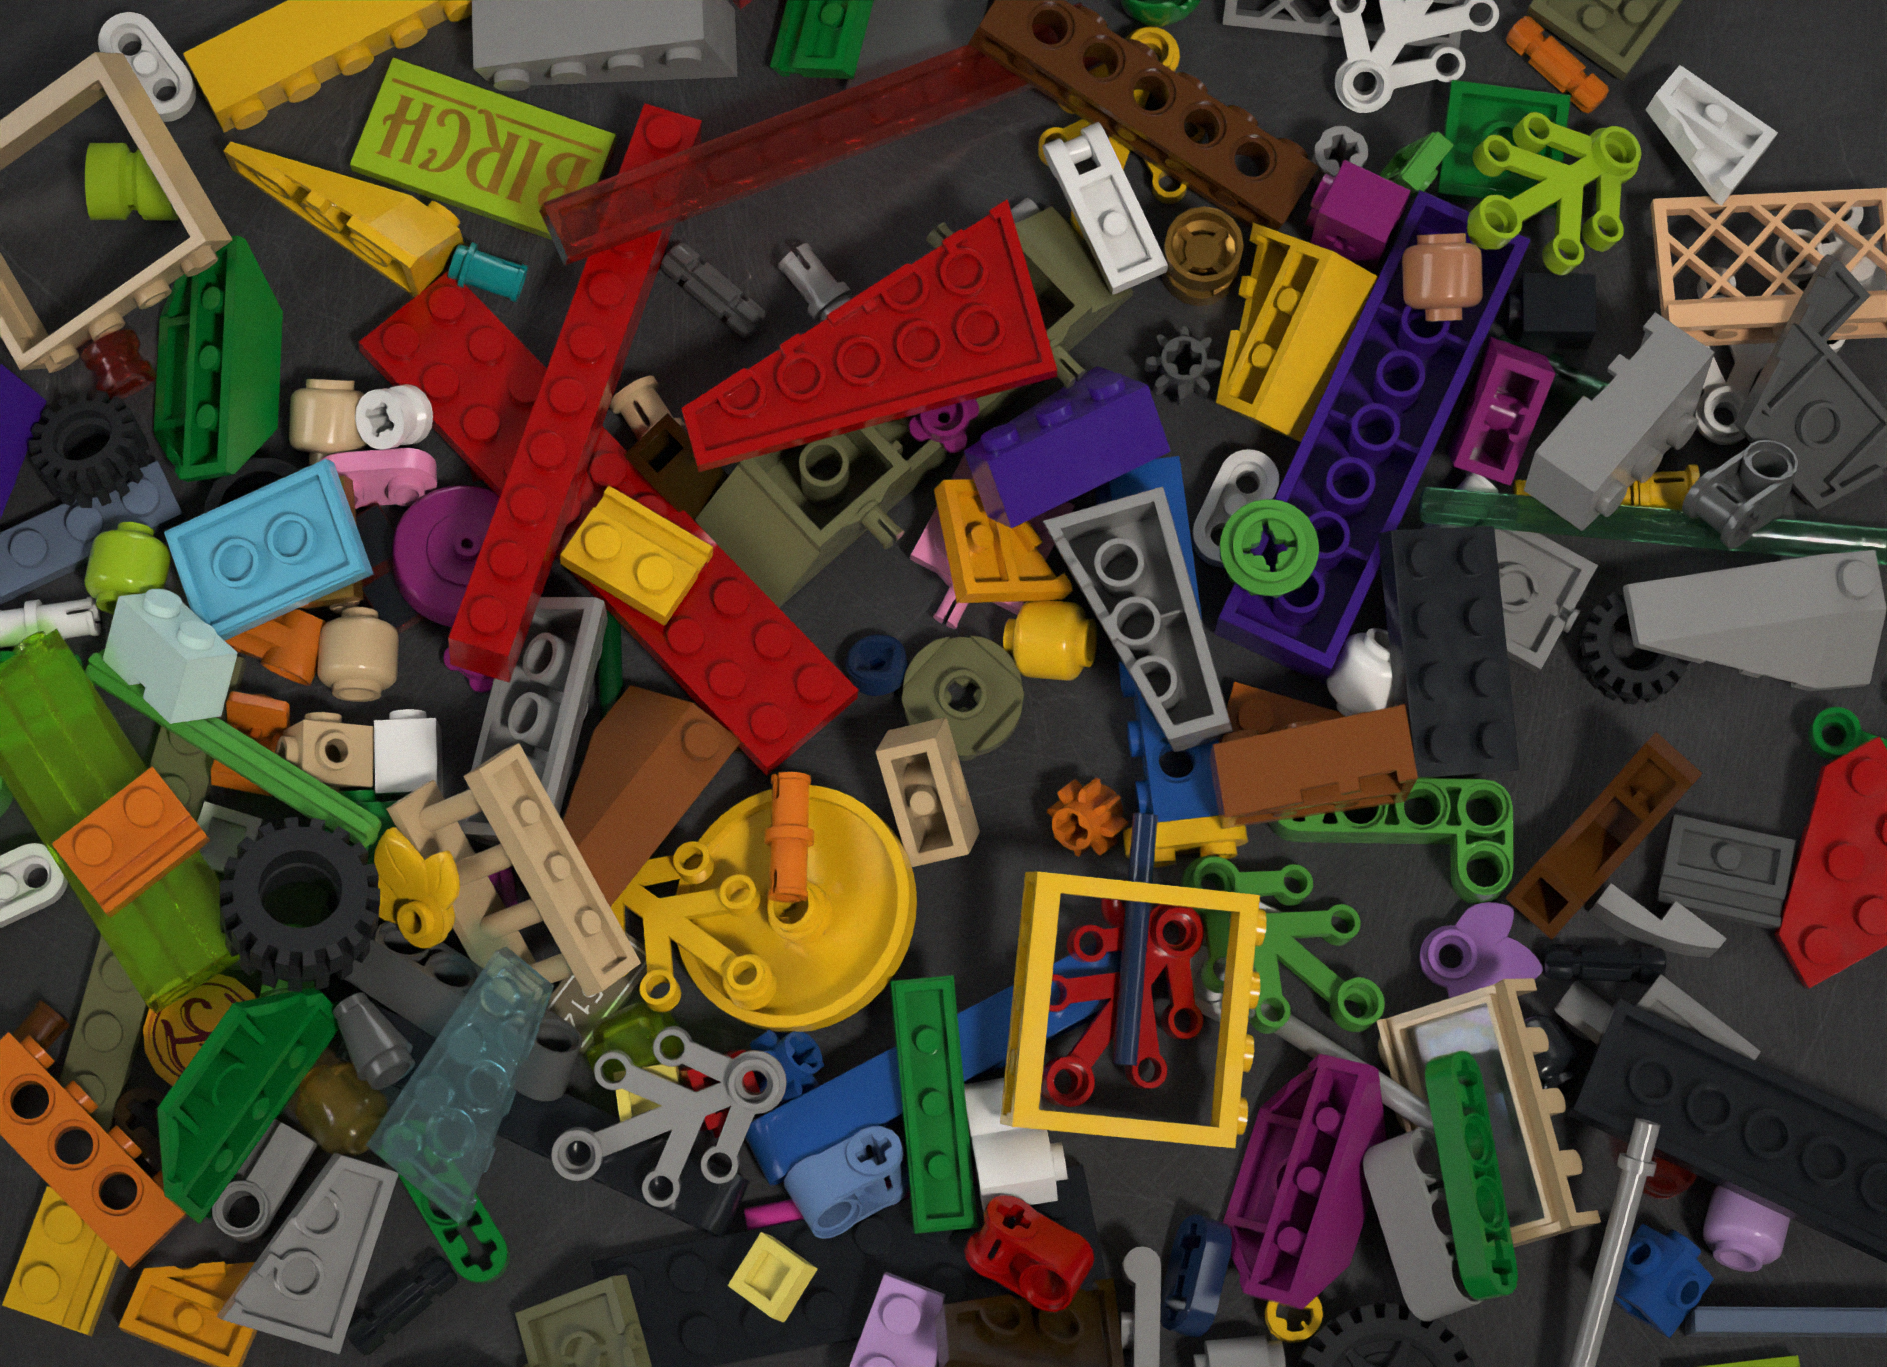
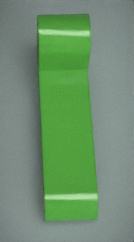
M1417 779L1406 801L1412 798H1421L1432 805L1435 811V821L1426 825L1415 824L1409 820L1404 810L1405 802L1372 807L1374 819L1364 824L1353 823L1347 819L1343 811L1328 813L1329 824L1322 822L1325 814L1304 817L1302 822H1296L1293 819L1268 822L1274 834L1283 840L1291 842L1449 844L1452 886L1458 897L1469 904L1491 903L1500 896L1512 879L1513 805L1511 796L1506 789L1491 780ZM1473 799L1486 800L1496 810V822L1488 826L1477 825L1468 817L1466 803ZM1481 859L1492 864L1497 873L1496 884L1489 887H1481L1474 884L1467 875V863L1472 860Z

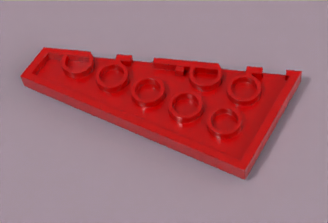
M1008 199L989 210V215L966 230L960 229L942 240L941 246L912 264L906 263L827 314V319L802 335L797 333L779 345V350L751 368L741 369L682 407L698 472L1057 377V366Z

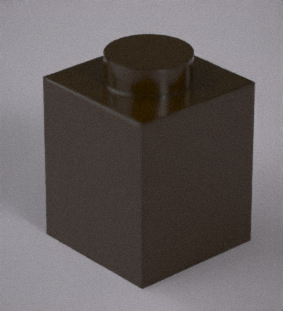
M668 413L624 454L628 461L679 513L684 510L692 519L704 509L729 477L721 467L698 472L688 433Z

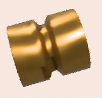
M1206 206L1191 208L1176 217L1168 228L1163 250L1168 268L1167 272L1162 274V279L1171 295L1183 303L1194 306L1211 305L1228 295L1235 285L1244 247L1241 230L1234 219L1219 209Z

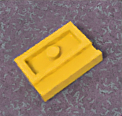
M608 485L601 501L596 508H592L561 553L560 564L665 626L697 580L698 573L705 563H708L712 558L713 547Z
M47 1186L2 1306L92 1337L121 1259L49 1186Z

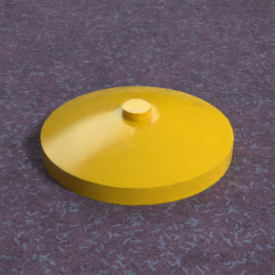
M809 785L808 828L814 830V845L808 848V899L795 903L769 900L767 897L770 881V846L764 843L765 829L771 827L772 789H769L734 805L707 829L698 842L708 849L713 858V872L707 880L698 884H690L680 879L676 895L718 889L728 877L737 874L746 875L753 880L760 893V904L751 915L735 917L729 913L691 919L689 921L739 957L745 954H753L766 960L777 980V989L774 997L767 1005L756 1010H745L736 1006L724 988L723 977L678 945L682 961L696 986L711 1002L729 1015L763 1030L781 1033L814 1031L836 1024L857 1013L869 1004L893 978L906 955L914 931L917 911L916 883L909 857L901 841L882 818L866 805L847 794L822 786ZM696 855L690 857L684 869L693 870L698 868L702 864L703 857ZM736 890L731 895L730 902L741 903L745 901L749 896L750 890ZM750 969L738 976L737 983L741 985L751 983L756 978L757 971Z

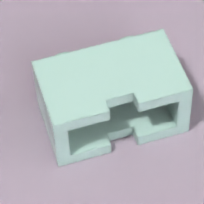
M151 589L142 594L118 596L103 661L128 685L141 683L146 687L143 699L165 720L173 724L220 717L222 715L238 653L216 633L212 626L206 624L189 609L177 594L170 590Z

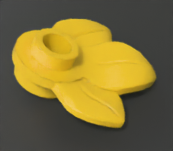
M396 827L387 829L380 838L374 855V863L379 875V917L397 924L404 938L412 945L423 949L434 947L446 939L455 922V911L452 904L459 896L460 879L451 852L447 850L431 855L425 860Z

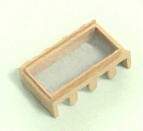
M1534 978L1502 979L1484 988L1387 1019L1376 1020L1381 1036L1378 1040L1379 1055L1385 1067L1390 1071L1392 1080L1428 1103L1425 1071L1426 1065L1431 1058L1460 1050L1469 1052L1475 1058L1483 1078L1514 1247L1601 1223L1598 1210L1576 1213L1567 1178L1582 1173V1161L1574 1149L1559 1151L1550 1116L1565 1112V1099L1558 1088L1542 1089L1533 1055L1548 1051L1549 1041L1541 1027H1525L1517 997L1537 991ZM1395 1112L1400 1126L1406 1133L1419 1128Z

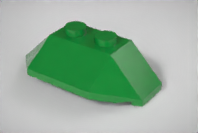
M238 235L231 236L232 241L215 252L218 261L211 267L197 275L186 277L183 274L176 279L172 292L159 318L154 435L167 458L176 467L175 472L179 479L186 482L234 475L278 429L283 311L246 239Z
M315 988L303 989L302 992L293 991L232 1003L157 1108L164 1196L199 1225L339 1029L337 1020L332 1014L335 1008L334 1004Z

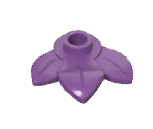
M1490 902L1476 904L1468 908L1455 926H1442L1432 931L1423 941L1419 952L1422 971L1431 982L1445 987L1449 998L1493 985L1502 979L1534 978L1535 980L1542 973L1543 965L1527 947L1507 937L1514 918L1513 907ZM1452 947L1459 952L1461 962L1458 967L1447 968L1441 964L1439 952L1442 948ZM1487 1006L1461 1014L1465 1019L1479 1025L1493 1026Z

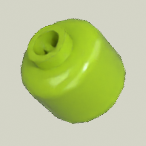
M121 522L118 524L117 530L102 532L93 540L84 582L88 594L96 599V606L100 610L114 615L118 596L142 594L151 589L165 590L171 555L168 547L153 537L154 530L149 526L136 522Z

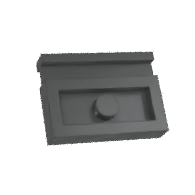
M1673 815L1669 823L1659 877L1660 883L1654 905L1670 908L1677 901L1695 914L1776 931L1781 924V910L1786 896L1796 840Z

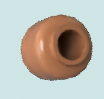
M1465 233L1417 235V245L1410 246L1404 251L1402 256L1403 298L1409 307L1425 309L1426 321L1462 320V308L1473 307L1482 300L1481 250L1474 244L1466 243Z

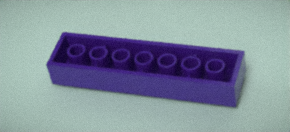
M1419 190L1274 499L1295 506L1313 524L1319 542V554L1315 569L1300 589H1295L1278 598L1264 595L1251 596L1247 590L1235 583L1218 618L1214 632L1217 636L1324 685L1380 568L1378 533L1398 529L1531 240L1518 234L1503 248L1496 250L1479 248L1482 254L1483 297L1480 303L1473 307L1462 308V320L1426 321L1425 309H1413L1405 303L1403 298L1402 256L1404 251L1410 246L1417 245V235L1465 233L1466 243H1474L1470 240L1467 233V220L1470 212ZM1263 526L1259 546L1251 549L1249 553H1252L1253 556H1263L1266 565L1270 566V571L1274 572L1278 554L1287 551L1288 547H1295V545L1285 547L1284 544H1274L1271 535H1268L1267 527Z

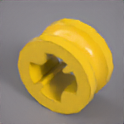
M1317 1296L1303 1308V1310L1311 1312L1309 1325L1302 1321L1299 1324L1302 1331L1296 1332L1287 1330V1321L1276 1316L1278 1303L1267 1302L1264 1312L1265 1323L1270 1333L1278 1340L1287 1343H1301L1310 1338L1320 1327L1323 1311L1322 1304Z

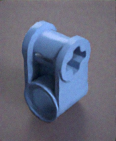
M871 1126L860 1130L854 1136L820 1154L803 1159L788 1172L784 1180V1187L816 1237L825 1239L840 1235L850 1229L855 1223L898 1203L906 1196L909 1191L908 1168L902 1161L903 1148L900 1139L890 1129L882 1126ZM867 1145L871 1146L873 1157L869 1159L866 1152ZM888 1175L891 1181L890 1189H887L884 1180Z

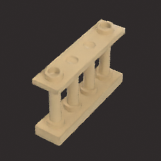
M519 743L502 750L464 775L463 777L470 787L469 790L445 799L435 780H431L387 808L397 829L410 841L425 860L429 856L441 851L448 850L451 852L460 879L459 896L452 904L455 911L453 929L471 961L540 1005L548 1000L553 993L549 984L574 975L586 997L603 992L641 963ZM483 811L501 844L475 854L457 821ZM514 866L531 899L506 908L488 876ZM544 921L562 953L536 962L518 930Z

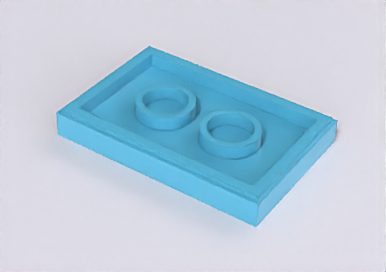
M328 459L317 462L164 532L190 609L206 624L212 626L224 641L373 575L334 462Z

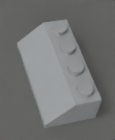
M540 597L510 683L494 678L471 769L472 771L502 750L519 743L559 816L568 780L573 771V760L583 720L588 710V699L597 663L602 653V643L608 622L605 602L596 597ZM483 811L458 821L467 838L491 847L501 844Z

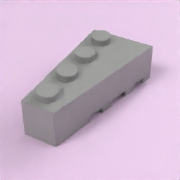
M472 0L473 69L492 87L501 91H522L531 85L738 77L735 9L727 0Z
M1163 486L1044 520L1043 522L1051 539L1173 751L1177 752L1220 740L1223 735L1233 732Z

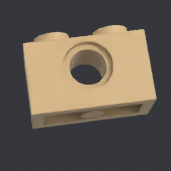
M947 717L888 730L875 752L903 847L909 857L911 866L915 867L968 855L980 830Z

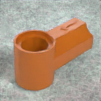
M295 609L225 640V642L235 651L260 660V664L269 671L298 684L310 686L318 668L320 632L327 622L309 613Z

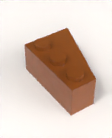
M1405 704L1357 713L1323 722L1315 720L1296 722L1284 726L1283 730L1259 735L1258 730H1241L1227 733L1221 737L1222 743L1213 744L1209 756L1221 829L1402 803L1406 801L1418 779Z

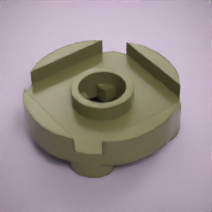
M970 635V638L956 637L950 639L949 636L937 639L917 653L905 673L902 707L907 724L909 726L947 717L959 760L968 761L979 755L990 753L1009 739L1020 721L1024 699L1020 672L1012 657L1001 646L984 637ZM955 683L958 687L963 688L972 683L977 687L974 700L978 705L972 710L965 707L960 708L958 711L952 709L949 706L952 696L947 691L949 686Z

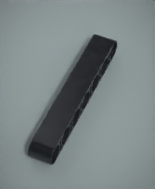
M376 1006L413 1046L410 1053L415 1061L413 1069L402 1079L391 1085L403 1092L551 1161L553 1145L564 1131L573 1127H585L596 1132L620 1122L619 1118L565 1093L554 1101L531 1099L407 1019ZM343 1040L335 1058L354 1068ZM658 1136L604 1156L597 1172L589 1178L714 1237L719 1236L724 1239L750 1184V1181L738 1174L727 1183L716 1184L710 1182L701 1171L702 1157L690 1152L680 1174L681 1191L675 1202L666 1207H655L649 1204L643 1196L642 1183L647 1173L656 1168L667 1143L666 1140ZM574 1141L568 1146V1155L573 1161L583 1163L590 1159L591 1150L585 1142ZM708 1160L709 1167L714 1173L725 1174L730 1171ZM657 1176L650 1181V1189L655 1196L664 1198L673 1193V1184L669 1178Z

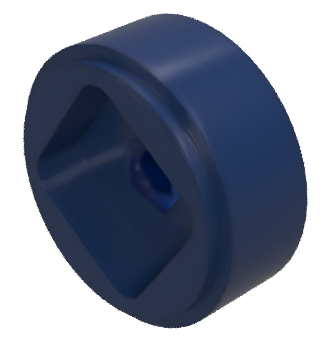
M884 634L870 635L860 639L849 649L845 660L851 683L859 692L870 696H881L898 689L904 683L905 673L909 666L906 652L901 642L892 636Z

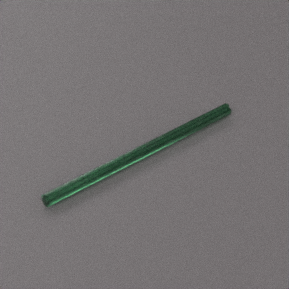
M1426 487L1423 488L1419 499V518L1424 523L1467 527L1494 526V529L1797 557L1875 550L1878 564L1887 565V528L1776 518L1754 532L1742 545L1735 549H1729L1721 542V534L1702 518H1690L1683 510L1620 504L1609 517L1600 514L1581 531L1532 496Z

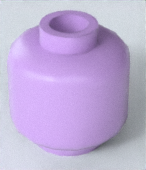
M1718 1185L1714 1188L1703 1227V1240L1709 1249L1713 1251V1257L1720 1264L1738 1271H1758L1762 1268V1265L1770 1264L1780 1258L1790 1218Z

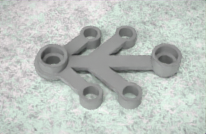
M666 1027L658 1033L653 1043V1053L656 1059L661 1064L669 1067L684 1064L720 1081L699 1091H694L633 1065L629 1055L621 1050H609L603 1053L594 1067L595 1078L603 1088L608 1090L622 1088L661 1106L596 1132L585 1127H573L564 1131L552 1148L551 1157L554 1168L566 1179L573 1181L585 1180L597 1172L604 1156L672 1130L656 1168L647 1173L642 1183V1193L649 1204L655 1207L669 1206L675 1202L681 1191L680 1174L705 1116L730 1107L718 1142L707 1148L701 1159V1171L707 1180L716 1184L729 1182L735 1177L739 1169L740 1159L738 1152L754 1115L772 1110L784 1096L787 1084L786 1073L781 1063L774 1056L764 1051L750 1050L732 1059L692 1042L687 1031L680 1027ZM670 1035L679 1037L684 1043V1053L675 1058L666 1056L661 1049L663 1038ZM608 1059H618L625 1066V1077L619 1081L607 1079L603 1074V1063ZM752 1070L762 1072L767 1079V1087L758 1093L747 1090L743 1083V1077L747 1072ZM574 1141L585 1142L591 1150L590 1159L583 1163L573 1161L568 1155L569 1144ZM721 1152L730 1157L732 1168L729 1172L716 1174L710 1169L708 1159L714 1153ZM657 1176L669 1178L673 1184V1193L664 1198L655 1196L650 1189V1181Z

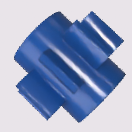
M767 1030L750 1042L749 1045L752 1050H760L771 1054L781 1063L785 1070L787 1084L784 1096L779 1102L780 1106L820 1086L812 1075L824 1067L822 1054L818 1044L808 1034L797 1031L781 1033ZM753 1070L761 1092L767 1087V1079L762 1072Z

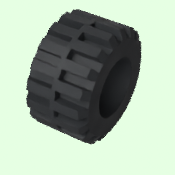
M298 817L284 818V829L275 831L271 822L258 828L257 842L246 836L237 845V858L229 856L224 867V881H220L221 933H225V946L231 957L240 955V968L249 976L256 970L262 971V984L275 988L278 979L288 981V991L302 992V982L313 981L316 990L329 987L331 974L335 973L342 981L353 973L354 960L363 963L370 952V940L375 941L378 930L380 906L379 875L375 863L368 864V851L361 842L352 847L349 846L350 833L337 826L332 834L326 832L325 820L311 818L310 827H299ZM307 882L326 890L333 897L338 907L328 919L320 924L306 928H294L274 920L265 911L262 903L273 890L284 884Z

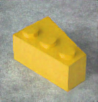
M1253 223L1249 241L1257 244L1251 277L1242 276L1238 294L1246 298L1240 330H1231L1216 403L1264 428L1301 442L1378 276L1334 251Z

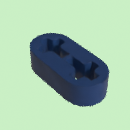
M1193 1214L1187 1217L1180 1225L1174 1239L1161 1294L1160 1322L1163 1328L1192 1338L1201 1337L1209 1330L1217 1313L1231 1253L1232 1234L1227 1224L1199 1214Z

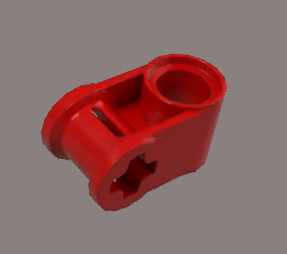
M1008 1195L994 1197L985 1208L983 1215L985 1223L981 1231L974 1233L966 1243L964 1253L967 1262L980 1275L997 1281L1025 1298L1036 1308L1049 1312L1065 1309L1072 1302L1093 1266L1094 1254L1090 1244L1080 1234L1052 1221L1019 1198ZM1015 1216L1016 1221L1012 1229L1006 1227L1010 1217ZM993 1246L997 1247L998 1251L994 1258L989 1259L988 1254Z

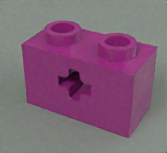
M1344 160L1336 178L1328 174L1324 175L1310 204L1312 209L1305 223L1306 226L1314 229L1310 243L1334 251L1376 275L1399 228L1411 190Z
M1489 337L1446 445V450L1454 467L1511 486L1556 374L1545 355Z

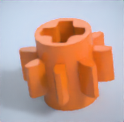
M1099 778L1093 779L1084 787L1074 779L1057 792L1060 800L1047 809V814L1053 817L1052 830L1054 838L1064 847L1074 850L1075 856L1078 857L1092 847L1100 856L1117 843L1115 835L1128 825V821L1122 817L1123 806L1120 795H1117L1110 787L1101 784Z

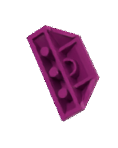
M1324 1054L1317 1055L1308 1064L1309 1068L1291 1079L1260 1107L1223 1221L1231 1230V1256L1240 1275L1239 1282L1243 1293L1300 1310L1306 1307L1350 1266L1371 1200V1193L1363 1168L1364 1155L1368 1148L1387 1140L1379 1070L1372 1065Z

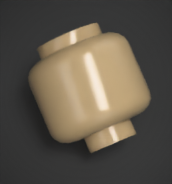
M306 379V388H300L291 395L289 442L294 449L309 452V464H315L331 454L363 451L366 448L367 443L363 441L357 431L355 421L356 407L361 397L365 394L354 390L355 381Z
M365 607L346 608L342 610L341 617L328 621L322 627L318 646L317 672L320 681L332 689L334 697L353 702L373 701L381 697V691L390 688L396 682L399 637L396 628L388 622L378 619V612L376 610Z

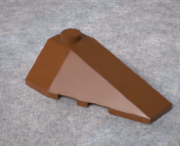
M632 685L628 687L592 732L581 770L568 800L569 804L563 818L565 827L610 907L740 744L730 731L694 703Z

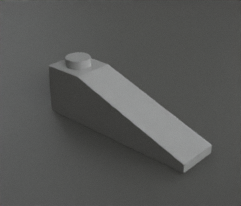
M1875 550L1814 555L1633 583L1623 587L1633 646L1636 648L1699 664L1708 661L1740 669L1739 674L1755 678L1764 675L1791 682V687L1806 691L1864 687L1870 684L1887 611Z

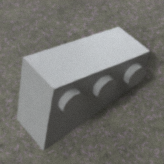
M1656 312L1643 326L1645 335L1641 347L1635 355L1628 360L1619 354L1609 365L1607 372L1615 377L1610 384L1592 401L1583 396L1535 451L1524 491L1581 531L1600 514L1609 517L1623 501L1628 487L1636 480L1640 483L1646 482L1658 468L1663 454L1670 447H1674L1677 450L1682 448L1691 438L1698 425V419L1693 415L1715 352Z

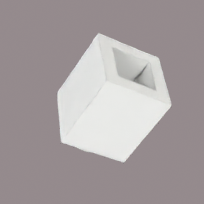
M405 709L390 712L389 720H374L375 794L380 802L399 801L431 780H435L443 795L442 729L437 719L426 718V712L422 710Z

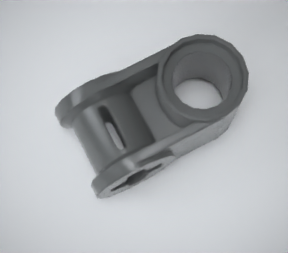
M1758 440L1751 443L1745 450L1717 469H1712L1702 475L1687 493L1683 501L1682 510L1690 518H1702L1721 534V542L1729 549H1735L1747 541L1754 532L1773 519L1778 518L1784 512L1798 467L1796 454L1788 446L1773 440Z

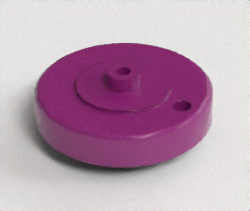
M456 485L437 489L415 501L403 514L396 527L391 550V569L395 584L408 604L433 622L452 627L499 501V497L494 491L470 485Z

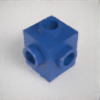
M1642 1224L1629 1241L1614 1301L1629 1316L1670 1338L1691 1309L1700 1301L1703 1293L1714 1278L1697 1260L1701 1250L1687 1237L1673 1229L1665 1236Z

